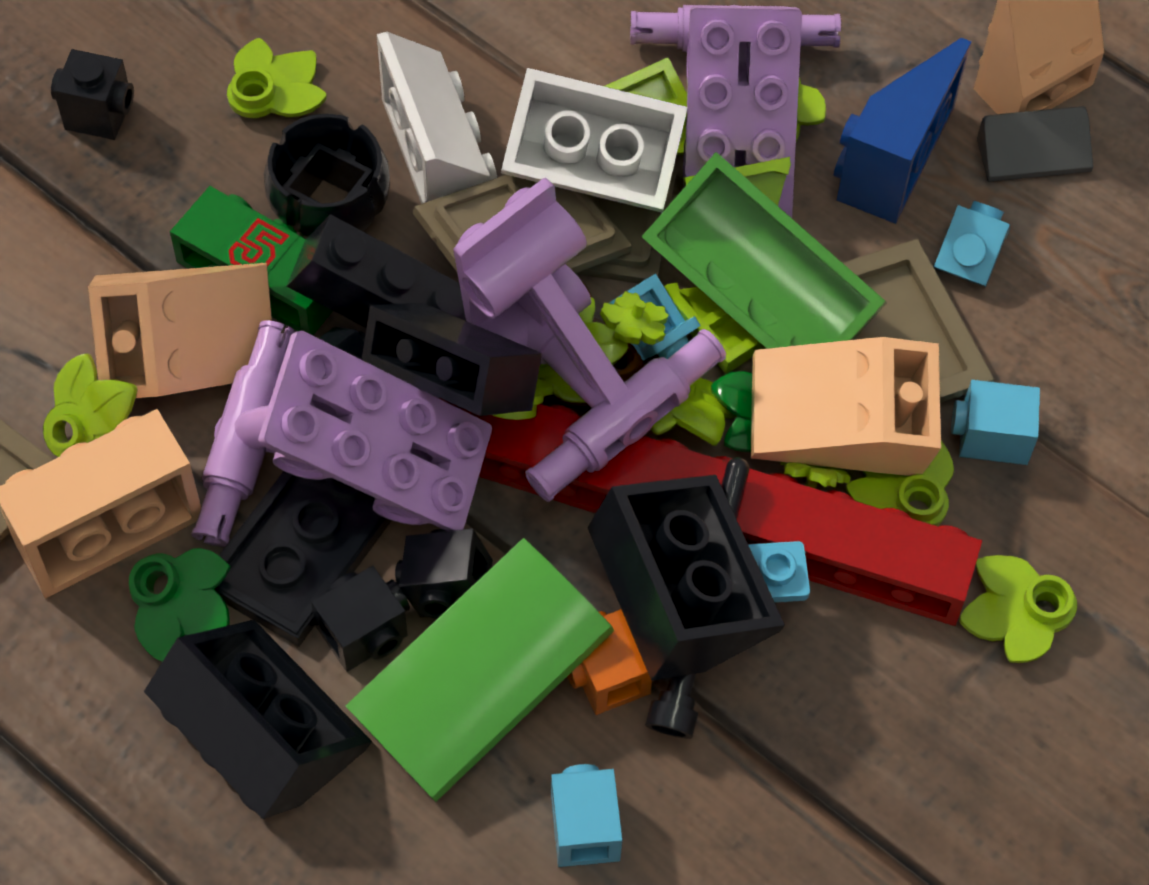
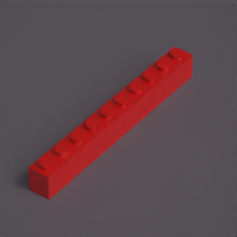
M439 398L492 426L479 477L538 495V493L528 482L525 471L533 468L563 444L562 437L565 434V430L581 418L575 411L565 406L552 405L549 407L542 404L537 405L536 417L530 419L515 420L499 418L493 415L479 416ZM643 436L609 460L608 464L600 471H594L593 473L587 470L557 493L552 500L596 513L612 486L717 475L720 484H722L726 465L733 458L726 456L711 457L688 450L685 445L675 440H656ZM750 468L737 517L738 524L748 544L802 542L805 549L809 581L952 626H956L963 608L983 541L968 536L965 531L954 526L931 525L912 519L907 513L899 509H879L857 502L850 495L840 491L829 490L824 492L799 484L797 480L785 474H766Z

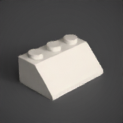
M390 32L377 34L382 101L421 204L497 178L491 155L489 153L481 155L477 143L481 142V136L476 117L472 111L465 113L461 102H464V91L458 72L456 70L448 72L442 54L437 50Z
M527 68L501 174L534 182L547 178L555 187L663 213L688 107Z

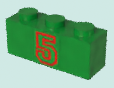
M209 186L170 230L176 262L188 269L267 263L272 317L292 329L314 335L333 312L327 307L286 287L306 239L298 235L290 225H286L281 220H271L253 210L250 204L243 198L235 194L228 196Z

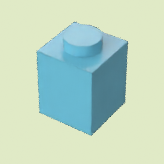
M971 380L965 400H955L952 413L951 434L960 435L959 457L1028 465L1038 439L1040 388Z
M580 764L564 769L561 774H551V804L558 867L619 862L622 849V833L614 769L599 770L595 765Z

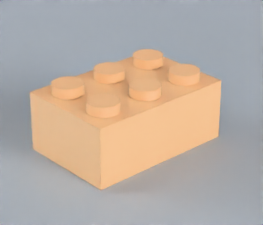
M158 409L144 416L130 417L117 425L113 431L89 443L75 444L67 448L60 457L34 470L20 471L12 475L5 484L0 486L1 512L17 549L45 599L196 523L201 510L190 462Z

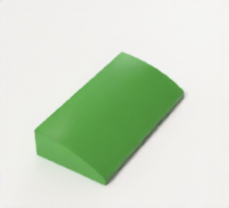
M717 152L713 154L642 235L646 242L767 349L854 340L887 304L880 295Z
M523 538L345 706L425 792L437 802L615 630L594 606L540 552Z

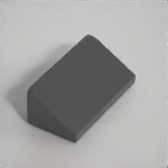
M1084 106L994 114L982 118L977 142L988 182L1092 172L1093 158L1089 116Z

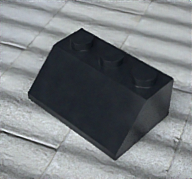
M717 475L611 487L587 528L651 681L706 672L779 633L783 629L785 624Z
M255 620L178 637L144 690V693L161 710L162 716L182 732L200 752L202 759L209 766L215 768L236 790L241 801L249 809L255 811L262 819L300 807L365 752L372 742Z

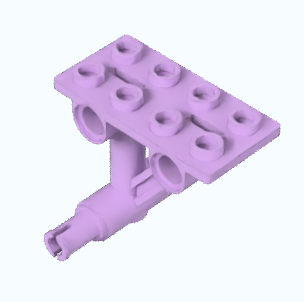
M683 5V8H678L677 13L631 11V45H636V43L677 44V49L687 52L688 108L686 140L684 141L683 178L696 175L715 152L733 167L790 157L791 167L789 174L786 175L778 207L792 218L800 47L833 46L834 48H839L840 35H838V32H841L840 14L802 15L801 10L797 7Z
M543 178L531 188L525 187L514 193L505 204L504 209L484 224L477 223L467 229L460 237L453 251L466 321L542 353L540 364H548L592 408L565 430V434L562 437L563 444L533 468L525 471V476L533 489L545 501L550 502L557 493L587 470L592 473L600 471L608 464L609 460L625 447L641 439L657 421L673 408L679 407L685 402L690 394V385L716 364L726 359V352L722 344L711 332L702 329L697 333V336L668 359L664 357L654 358L627 381L623 382L578 315L591 304V297L580 278L565 263L586 248V238L574 218L556 201L555 186L547 178Z
M269 320L261 321L249 363L242 366L236 372L222 417L219 418L215 425V439L202 476L203 486L207 489L196 526L192 530V536L197 540H202L204 535L206 536L204 543L226 547L230 541L229 536L241 500H246L253 493L265 452L275 453L273 464L289 474L313 480L334 478L375 497L373 510L392 521L410 525L431 523L446 531L464 529L492 432V426L305 331L295 332L292 328L287 327L284 333H281L284 324Z

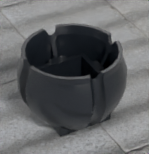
M336 114L311 115L299 119L284 128L280 144L272 143L264 170L266 197L271 209L279 220L286 225H290L296 232H302L305 238H308L330 214L364 231L373 223L375 216L383 210L388 199L390 189L388 160L376 137L363 124L356 130H353L349 118ZM323 180L348 192L344 200L334 203L322 204L310 198Z

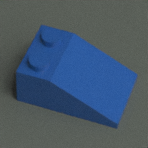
M964 38L958 39L870 96L860 116L853 113L850 115L840 138V145L845 147L838 158L833 176L841 179L837 201L892 223H897L955 107L972 41Z

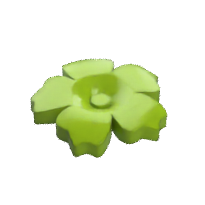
M625 291L622 297L615 299L614 304L605 302L600 312L606 327L615 330L613 336L625 343L638 345L640 341H643L644 343L654 345L664 340V324L667 322L669 314L665 312L664 306H656L652 302L645 303L642 301L638 293Z
M795 462L780 463V465H784V474H789L792 477H807L805 486L816 489L817 482L824 487H836L837 482L842 484L844 482L850 483V475L841 468L814 466Z

